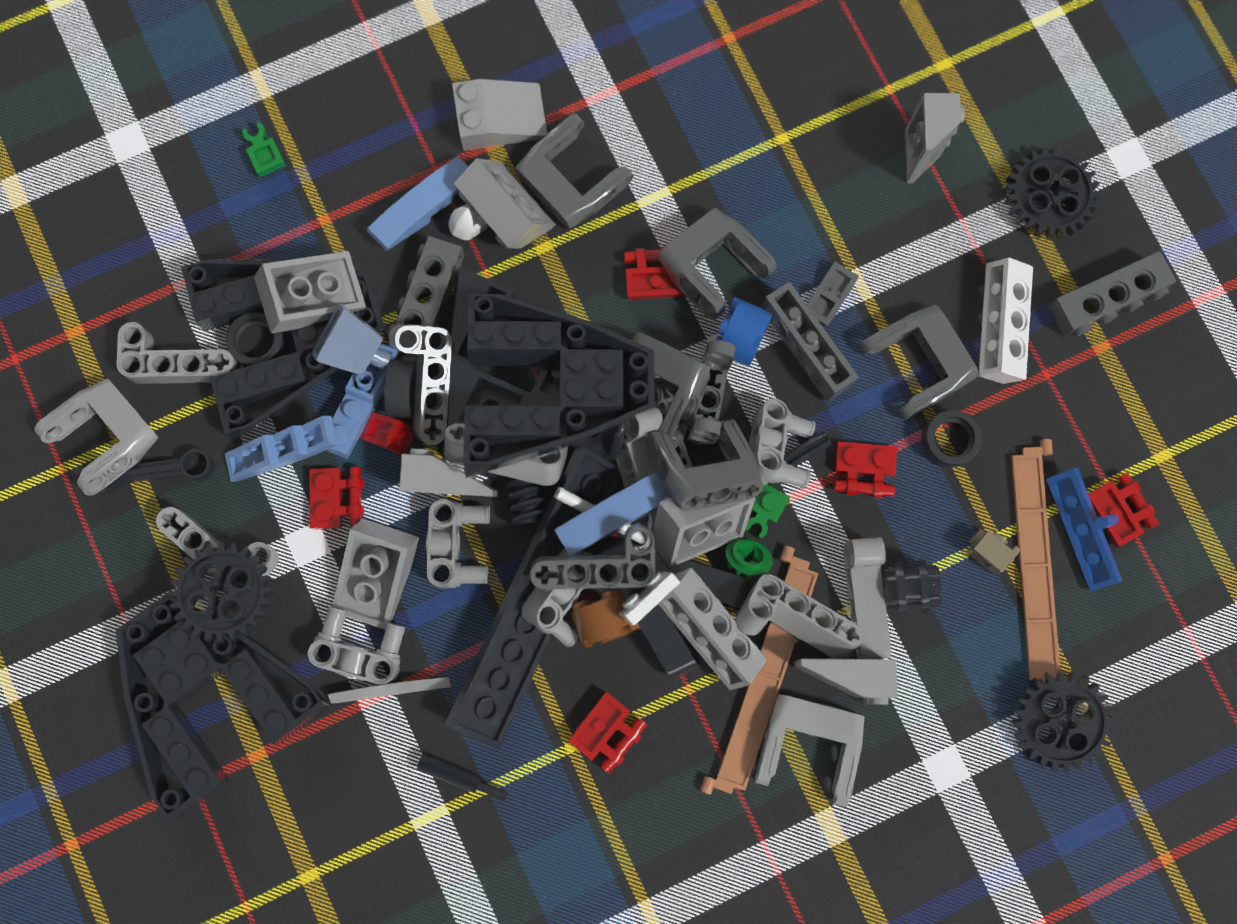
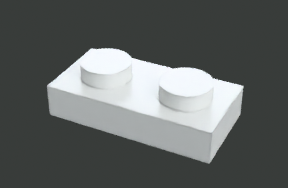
M670 572L655 573L652 582L639 595L634 593L626 599L622 605L624 609L619 613L620 616L627 623L635 625L680 583L679 580Z

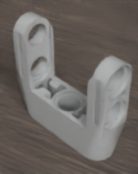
M108 378L77 392L41 419L35 426V433L41 441L51 443L61 441L95 414H98L120 440L81 471L77 479V485L86 495L97 494L141 460L158 439V436Z
M778 694L767 725L755 783L768 786L771 778L775 775L785 730L790 729L842 743L832 791L834 794L833 803L847 807L851 798L862 749L865 716Z

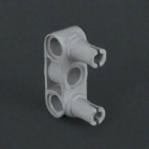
M775 398L768 399L754 416L748 444L755 455L763 485H767L769 482L773 484L783 482L804 489L809 483L810 471L793 467L784 461L787 433L810 439L814 433L816 423L815 421H809L792 415L786 404Z
M438 499L432 503L429 509L426 554L427 578L434 586L440 589L460 587L461 584H488V566H461V562H458L460 552L459 526H463V523L489 524L490 506H463V503L447 499ZM448 507L452 510L451 517L447 521L437 520V512L441 508ZM440 567H448L450 570V576L444 582H437L435 579V572Z
M564 549L558 556H569V554ZM581 551L574 556H585L592 554H590L589 552ZM558 565V572H550L548 570L541 577V579L546 580L548 579V574L558 573V580H563L562 565ZM573 565L568 569L567 574L572 579H580L585 574V569L581 565H577L576 568ZM599 572V575L601 577L606 578L602 573ZM536 587L522 607V616L527 623L536 626L543 633L552 634L565 646L571 647L577 642L579 635L575 629L563 620V617L571 605L578 599L583 589H540ZM613 588L591 589L600 596L603 593L612 591ZM544 609L542 616L539 618L541 610Z
M329 606L322 632H318L314 643L308 649L309 661L316 667L357 680L376 684H386L394 681L400 670L399 664L401 660L398 651L405 627L388 623L381 648L377 649L376 652L358 645L341 643L342 638H339L347 611ZM323 645H327L331 649V657L327 662L322 661L318 655L319 649ZM381 661H385L390 665L391 672L387 678H381L377 674V666Z

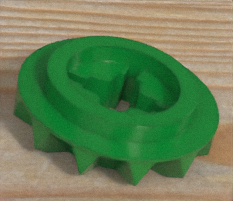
M736 539L730 542L724 559L728 561V568L736 569L737 576L741 573L746 574L748 579H751L754 575L761 578L765 573H769L773 563L769 550L761 543L751 539ZM752 555V561H749V563L744 561V559Z

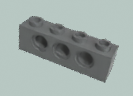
M428 236L426 244H421L417 254L419 263L416 271L412 270L407 280L409 290L406 298L402 297L397 307V314L399 316L396 324H391L388 330L387 341H389V334L393 327L401 324L408 325L413 320H420L422 326L439 327L458 276L459 268L465 257L462 246ZM432 267L442 269L437 276L427 275V272ZM428 293L432 295L431 299L426 303L417 302L421 294ZM408 330L403 331L399 336V343L403 347L409 345L412 339ZM437 332L433 333V334L430 336V338H429V344H430V346H432L433 341H434V338H435V335H436ZM398 351L400 354L417 359V354Z
M1159 251L1057 298L1048 308L1064 337L1075 333L1076 337L1093 329L1091 325L1098 321L1104 325L1118 317L1117 312L1126 309L1127 313H1130L1144 305L1143 300L1151 297L1153 301H1156L1170 293L1168 288L1177 281ZM1134 280L1142 284L1143 290L1136 287ZM1109 292H1112L1117 296L1118 302H1115L1110 298ZM1083 304L1091 307L1092 314L1084 310Z
M790 281L765 297L760 308L773 314L770 320L771 325L825 400L829 402L850 388L859 378Z

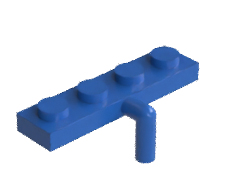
M1078 468L1047 478L1048 485L1090 592L1123 581L1102 530L1116 525L1119 521L1118 516L1108 514L1097 517Z

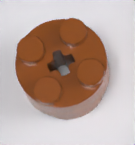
M618 589L601 594V601L585 600L572 605L574 612L571 615L583 649L592 647L594 643L601 642L602 644L630 634L633 630L641 629L638 622L635 625H631L620 616L619 613L624 609L622 605L626 598Z

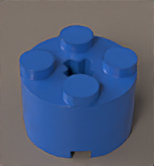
M735 297L728 311L732 317L728 315L727 318H724L718 332L723 337L718 335L716 340L734 344L736 346L734 362L750 367L773 314Z

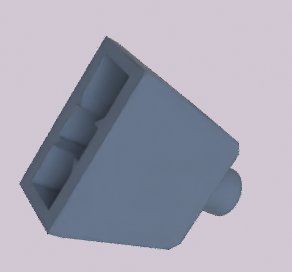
M340 303L312 351L316 361L360 375L365 372L369 363L383 370L391 357L390 353L379 348L383 339L379 332Z

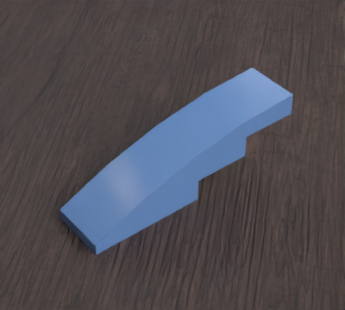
M457 156L412 188L374 221L367 231L388 251L429 224L431 216L453 202L454 196L460 192L454 185V182L468 166Z
M321 416L302 426L292 425L274 435H262L225 453L230 481L237 482L257 476L337 446L332 417Z
M655 472L555 529V532L569 556H574L595 542L603 540L622 527L628 526L658 508L659 502L672 496L666 491L658 473Z

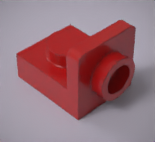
M372 412L360 439L402 456L411 443L414 430L400 420Z

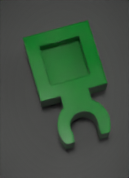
M258 122L256 125L259 132L256 136H250L246 128L242 130V134L246 141L252 145L246 148V151L258 176L261 178L286 165L272 137L266 140V130Z
M763 485V489L756 496L751 510L756 516L748 520L745 532H748L751 525L756 524L761 528V532L758 535V539L761 540L768 531L767 521L773 524L777 523L790 497L769 485Z

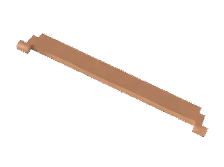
M1052 439L1040 440V447L1022 448V455L1011 456L1018 547L1021 549L1019 552L1029 680H1033L1035 677L1041 680V682H1045V672H1048L1056 679L1057 670H1060L1042 456L1053 455Z
M784 545L779 560L789 563L784 582L811 597L819 573L808 570L810 562L793 556L795 549ZM771 621L760 652L767 661L752 683L747 687L716 780L704 776L700 791L711 795L713 788L732 794L734 787L746 790L797 639L795 635Z

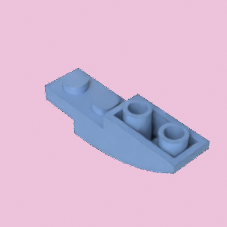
M384 344L379 345V348L391 354L389 362L397 359L398 350ZM369 363L362 375L352 374L345 387L346 394L332 418L338 445L326 451L346 459L349 458L356 442L363 434L371 413L376 411L382 398L388 364L382 370Z

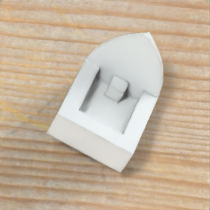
M469 204L455 209L448 223L452 235L463 240L472 239L489 226H486L477 217L478 212Z

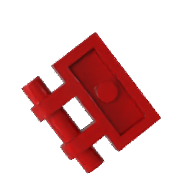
M636 248V251L624 252L625 264L636 263L637 268L626 269L628 300L686 297L673 283L664 267L646 268V262L659 261L657 257L661 250L645 251V248Z
M838 441L836 443L834 472L846 473V481L835 480L834 491L845 492V495L855 496L858 493L872 495V498L880 499L883 496L894 497L895 485L884 484L883 477L893 478L896 476L897 447ZM857 474L872 476V483L857 482Z
M349 467V479H342V470L340 468L310 469V529H342V517L350 516V527L355 526L362 520V516L365 514L364 505H361V489H364L361 467ZM342 490H349L348 506H342Z
M1128 472L1117 477L1123 487L1121 490H1118L1114 481H1111L1088 494L1097 517L1108 514L1118 516L1119 521L1116 525L1104 529L1115 548L1145 533L1139 521L1143 520L1148 530L1159 525L1158 520L1154 516L1156 511L1151 504H1147L1139 491L1142 488L1137 481L1134 482ZM1129 497L1137 510L1135 513L1131 511L1124 498Z
M606 692L568 742L591 760L595 758L599 751L605 754L607 757L600 767L610 774L616 765L620 766L625 758L623 756L634 742L637 744L642 736L640 734L647 724L637 717L631 726L627 725L623 720L630 713V710ZM616 729H619L624 735L616 746L611 748L606 742Z

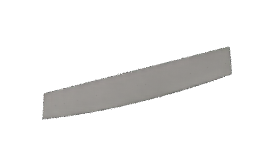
M449 677L353 689L328 694L331 704L447 688L451 687Z

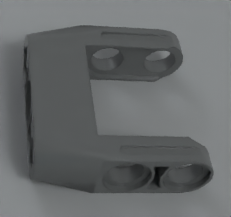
M577 114L567 117L537 142L515 167V172L522 182L567 229H571L593 216L625 189L634 178V174L626 166L614 169L582 196L550 161L577 139L579 132L584 126V121Z
M717 208L709 211L668 243L657 257L673 283L711 320L717 319L725 312V304L721 294L695 266L724 244L753 275L766 278L776 270V262L772 255L739 222Z
M937 305L911 313L859 344L864 355L876 354L913 334L940 377V382L915 395L899 409L904 420L950 396L979 375L973 359Z
M638 332L632 340L654 350V374L679 386L660 427V431L668 434L674 448H676L684 439L702 401L711 366L653 337Z
M710 341L703 354L701 362L711 366L710 369L715 370L717 376L712 386H707L710 379L709 373L704 396H709L713 399L714 407L706 408L700 403L687 431V439L697 446L714 445L720 436L722 421L719 422L723 393L727 372L733 364L736 346L729 342Z
M722 420L717 444L726 462L685 469L668 434L662 431L647 434L646 448L648 455L666 491L683 510L691 511L754 498L762 491L763 482L755 455L735 420Z

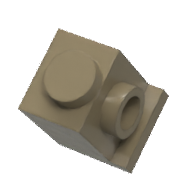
M980 528L969 540L972 546L968 549L967 553L995 576L1004 572L1021 549L1017 546L1009 548L1007 546L1008 541L997 532H984Z

